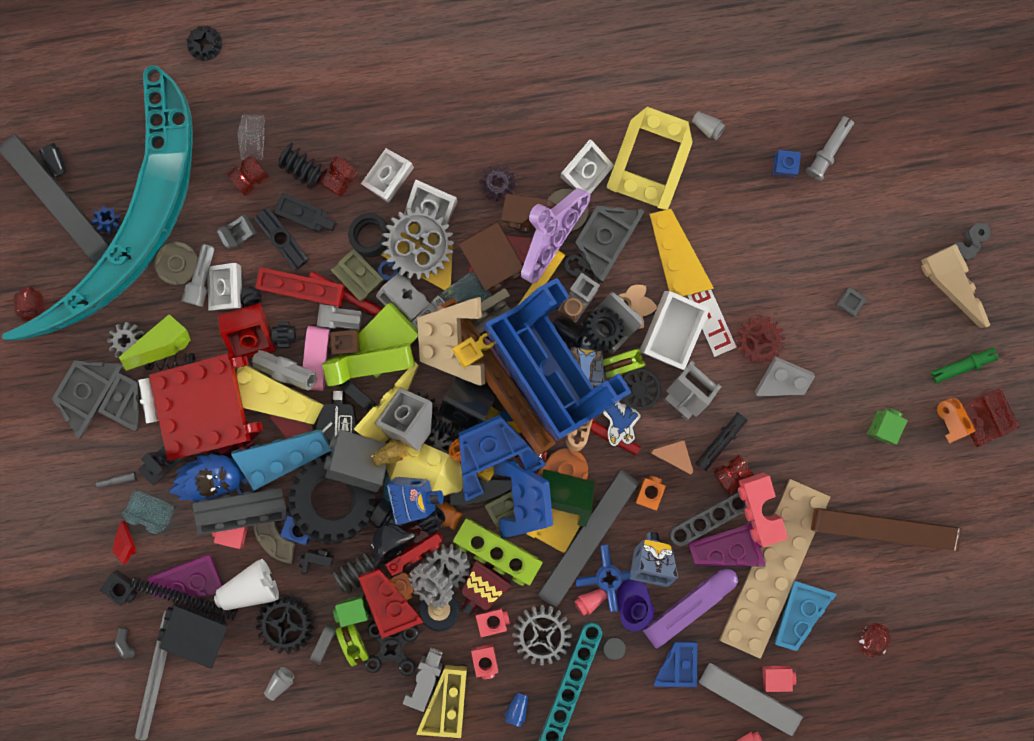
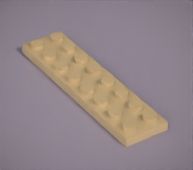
M788 479L774 514L782 518L788 539L766 547L759 546L766 567H750L719 640L761 659L816 532L811 530L814 508L826 509L830 496Z

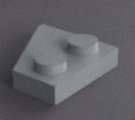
M774 357L755 393L757 396L804 395L815 375L811 371Z

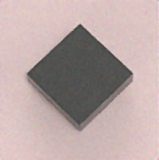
M847 287L836 306L851 316L856 317L867 298L851 287Z

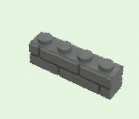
M267 488L262 492L256 493L248 491L233 497L225 495L210 501L202 499L192 504L197 536L286 520V506L281 488Z

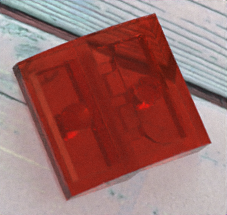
M1001 388L962 405L976 430L970 434L976 447H981L998 437H1003L1020 428Z

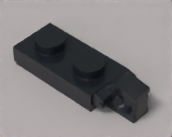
M285 193L281 194L274 211L275 214L312 230L321 231L322 227L334 231L337 224L326 218L328 213L324 212L323 209Z

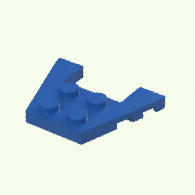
M501 415L458 433L463 495L466 501L484 494L476 473L509 458L519 455L525 469H529L532 472L546 466L544 460L537 456L532 447Z
M505 460L494 465V474L511 477V491L514 501L515 518L503 517L499 519L501 538L552 526L553 518L549 481L529 469L524 470L520 468L519 463L514 460Z

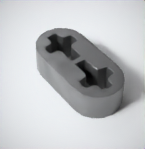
M330 623L326 624L309 661L318 665L321 664L338 627Z

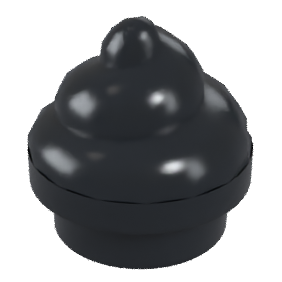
M246 285L240 294L241 304L248 307L261 303L262 295L260 290Z

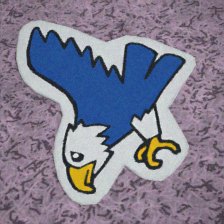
M619 402L603 412L610 420L608 429L610 444L616 446L621 439L624 443L630 444L635 439L632 427L640 418V414L635 409Z

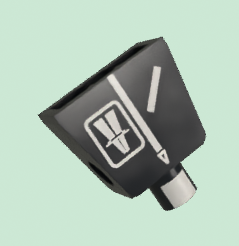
M332 391L331 404H323L324 406L319 413L316 430L321 429L328 440H331L332 436H336L339 430L359 435L354 430L357 426L355 405L345 404V391Z

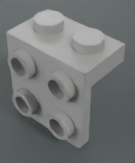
M611 292L595 310L606 308L607 312L610 309L613 311V316L616 313L619 315L616 318L617 320L622 319L623 321L620 325L624 326L623 337L612 349H608L613 354L643 324V320L637 312L624 303L620 296ZM597 323L595 326L597 332L604 337H608V328L602 323Z

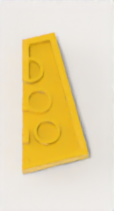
M672 209L650 214L668 291L683 297L714 289Z

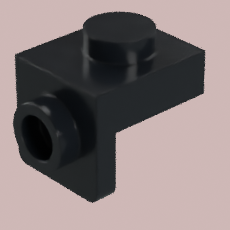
M317 549L316 552L308 550L300 558L299 567L302 568L301 574L308 573L310 562L330 567L333 564L334 556L329 555L330 551Z

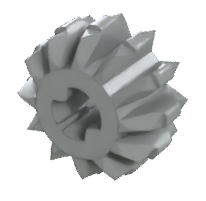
M125 322L123 327L117 324V332L113 330L109 332L114 336L113 339H107L108 343H113L109 350L116 351L115 357L119 358L144 335V332H137L138 325L135 324L132 327L128 322ZM129 338L131 340L130 343L123 344V339Z

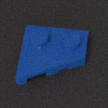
M674 641L654 680V687H697L696 641Z

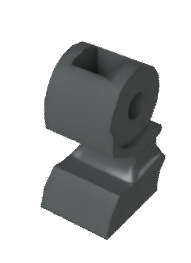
M985 223L975 224L963 233L967 247L963 242H956L952 245H957L966 262L976 257L977 252L982 247L980 243L990 238L991 229Z

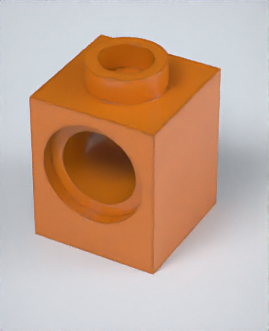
M652 475L649 476V479L643 477L634 502L657 511L666 487L661 484L662 479ZM648 486H655L657 490L656 495L652 498H648L645 495V489Z

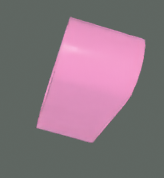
M307 327L303 367L316 372L317 377L315 385L310 390L324 391L326 380L322 363L328 360V340L331 337V328Z

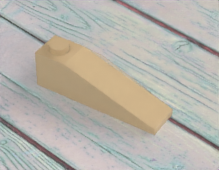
M956 244L921 260L923 273L930 277L979 328L990 326L981 301L974 297L976 287L966 277L965 273L969 270Z

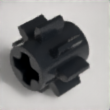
M278 322V327H272V342L278 343V348H290V343L296 342L295 326H290V322Z
M436 507L428 517L419 519L418 524L424 532L430 531L433 534L444 528L442 523L445 522V515L440 508Z

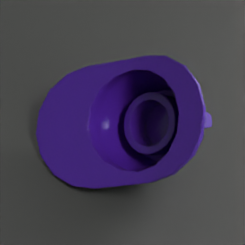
M631 579L624 581L617 592L621 622L630 631H640L652 621L654 607L650 601L648 589L643 582Z

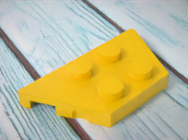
M412 224L408 227L411 234L414 235L418 232V225ZM400 233L401 237L415 243V249L422 247L431 254L435 253L433 249L422 245L420 238L414 240L406 234ZM430 233L427 241L430 245H435L438 238L433 233ZM401 241L397 249L401 254H404L408 250V245ZM448 245V249L453 251V245ZM420 252L417 255V262L423 265L427 261V256L425 253ZM446 253V257L450 261L441 262L444 265V269L436 267V275L429 271V278H425L423 273H421V278L450 293L453 253ZM381 254L386 259L390 257L389 254Z

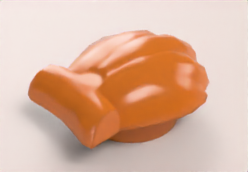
M443 501L442 504H435V508H440L445 515V522L442 525L455 530L463 513L456 511L446 501Z

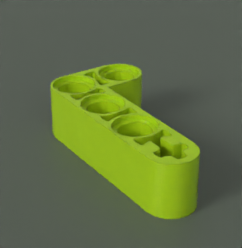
M409 343L363 350L357 353L340 354L322 363L327 386L342 384L350 378L400 371L415 366Z

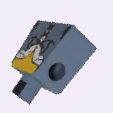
M649 532L646 534V540H642L634 549L630 579L669 587L678 579L673 549L669 544L659 542L658 533Z

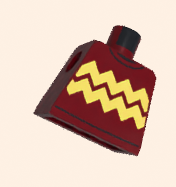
M476 560L461 591V594L467 597L461 609L471 616L478 606L487 611L509 589L511 582L487 565Z

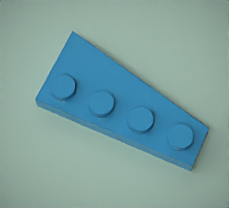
M318 429L294 435L292 438L278 439L272 441V443L258 444L244 450H234L231 455L253 490H256L332 449H329L330 443L322 430Z

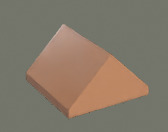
M679 439L655 446L648 451L690 475L693 472L684 440Z

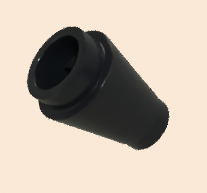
M55 143L38 150L41 154L39 157L55 178L67 173L60 148Z
M557 318L553 322L556 331L563 341L577 346L581 344L584 337L566 319Z

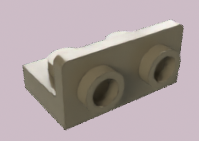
M505 288L481 302V318L470 319L480 334L485 332L484 324L510 310L506 304L510 295Z

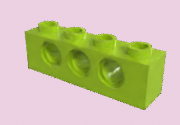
M466 517L453 539V542L456 543V548L460 547L464 553L467 551L475 554L474 558L483 564H486V562L493 564V569L502 575H505V573L512 575V580L521 586H524L525 583L530 586L543 563V560L510 541L501 538L498 534ZM475 536L482 537L484 540L483 546L480 548L474 547L471 543L472 538ZM494 547H499L502 549L503 555L501 558L495 559L491 556L490 551ZM514 558L520 559L522 561L521 568L517 570L512 569L509 565L510 561Z

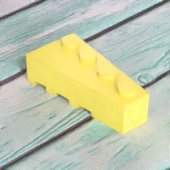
M251 366L240 367L236 371L244 409L314 425L324 406L323 404Z

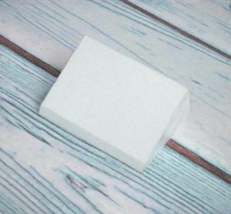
M589 140L563 170L560 178L574 190L580 188L591 194L614 165L592 140Z
M385 148L361 184L387 203H390L414 167L410 161Z
M415 180L406 209L410 208L413 214L415 207H419L420 213L423 212L424 208H428V215L435 211V219L443 217L444 219L441 224L446 225L458 201L452 195Z
M229 263L210 266L207 274L208 310H237L243 308V304L240 301V294L242 292L241 265Z

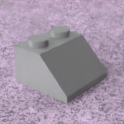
M400 388L375 424L389 438L418 451L431 433L433 403Z

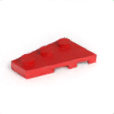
M380 568L358 576L381 638L423 623L417 612Z

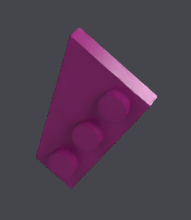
M752 524L688 543L695 566L766 567L759 544L752 539L750 532L753 529Z
M210 553L158 572L147 578L150 584L154 582V586L158 583V588L160 585L163 588L166 586L167 590L171 588V592L173 589L176 592L179 590L180 594L184 592V596L186 593L189 596L191 594L193 596L197 595V597L214 595L216 590L223 586Z

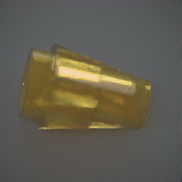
M392 440L372 454L371 457L375 466L379 467L401 461L407 454L400 440Z

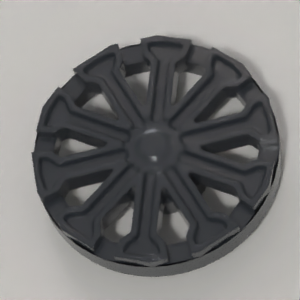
M636 369L628 372L623 377V380L632 386L629 387L632 393L622 399L628 407L635 410H645L652 407L658 401L661 386L658 378L652 372L645 369ZM639 372L643 373L641 381L638 376ZM630 375H634L635 382L629 378ZM647 376H651L652 379L646 383ZM656 383V388H649L651 384ZM649 392H655V393H656V396H655V397H652V396H651L650 394H648V393H649ZM635 396L633 403L630 404L628 400ZM644 397L648 398L651 403L647 405ZM639 398L642 404L641 407L637 406Z

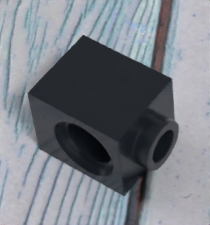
M119 570L112 572L99 590L120 606L127 602L131 603L138 594V592L133 590V585L129 589L132 580ZM119 583L125 586L126 591L124 595L117 591Z

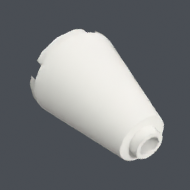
M263 559L257 560L217 589L214 596L217 607H222L223 610H231L269 603L279 599L277 584L275 580L272 581L270 574L272 572Z

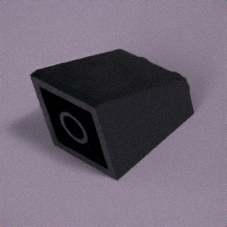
M456 376L442 401L438 415L465 429H469L484 422L497 396L486 380L485 384L477 385Z
M174 602L172 607L167 608L164 617L167 623L165 628H160L157 636V641H160L159 648L212 669L227 628L226 619L214 613L202 612L201 609H194L193 607Z

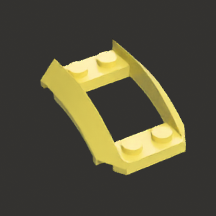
M648 106L643 109L629 123L606 188L668 210L693 142L689 121ZM640 128L680 142L666 185L625 171Z

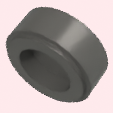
M610 637L605 641L603 650L609 659L618 660L624 656L626 647L620 638Z

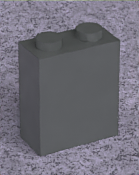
M339 430L336 436H332L329 444V449H332L331 456H327L324 469L327 470L325 478L377 492L382 486L391 444Z

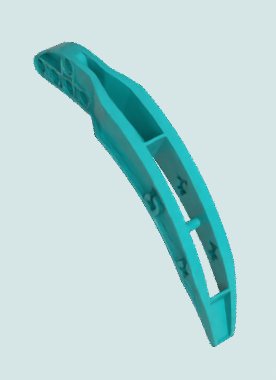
M154 65L148 66L143 72L146 119L145 155L131 203L112 243L93 269L73 290L41 315L2 335L4 340H24L46 335L71 326L95 314L121 295L142 275L171 234L189 188L193 124L191 110L184 93L175 81L159 67ZM154 73H160V78L157 82H151V77ZM155 95H161V101L158 104L152 103ZM184 115V123L176 125V118ZM160 116L163 119L162 124L156 127L153 124L154 120ZM164 139V145L156 149V140ZM125 253H127V255H130L131 259H129V257L124 256ZM85 300L88 302V305L80 303H82Z

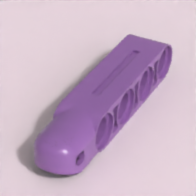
M729 568L718 570L651 621L642 630L655 648H659L733 590L738 583L736 573Z

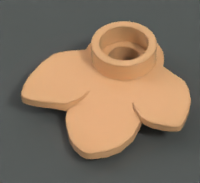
M633 285L626 293L618 295L627 301L628 306L637 312L643 320V324L638 329L644 328L643 316H647L657 309L656 304L651 299L644 297L646 293V286Z

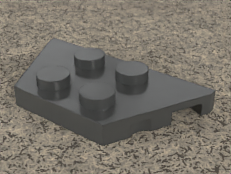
M597 206L574 245L600 283H603L644 214V210H625V208H609L608 206Z
M74 361L53 395L52 400L62 411V416L66 422H69L77 438L83 437L117 374L121 373L123 369L122 364Z

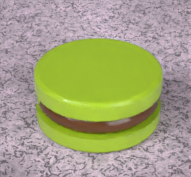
M635 349L602 360V365L606 371V378L644 367L645 362L644 360L642 361L641 350Z
M355 624L336 629L338 641L350 666L353 667L357 663L369 659L366 647Z

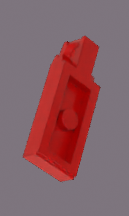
M436 531L386 562L385 565L391 575L402 572L406 563L410 562V564L417 562L422 558L421 554L427 550L432 552L439 548L443 538L439 531Z

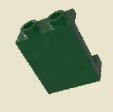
M543 469L541 477L549 481L551 508L578 515L577 525L586 527L592 512L595 482Z

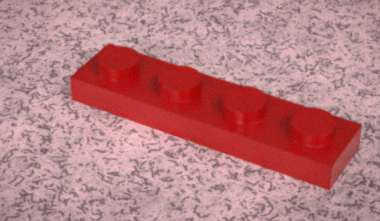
M260 267L255 288L266 292L341 307L345 285Z

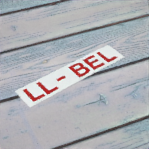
M712 290L687 295L689 300L710 308L702 330L714 357L736 348Z

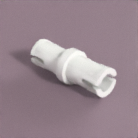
M150 378L138 380L142 398L140 404H143L146 423L157 422L159 419Z

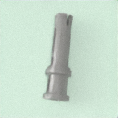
M844 116L841 118L823 150H819L815 154L816 159L811 167H807V174L819 181L824 179L825 171L829 165L834 163L833 156L855 124L852 120L847 123L849 118Z

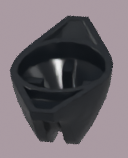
M398 525L380 527L375 532L373 543L370 545L375 553L374 568H380L412 543L419 535L417 533H409Z

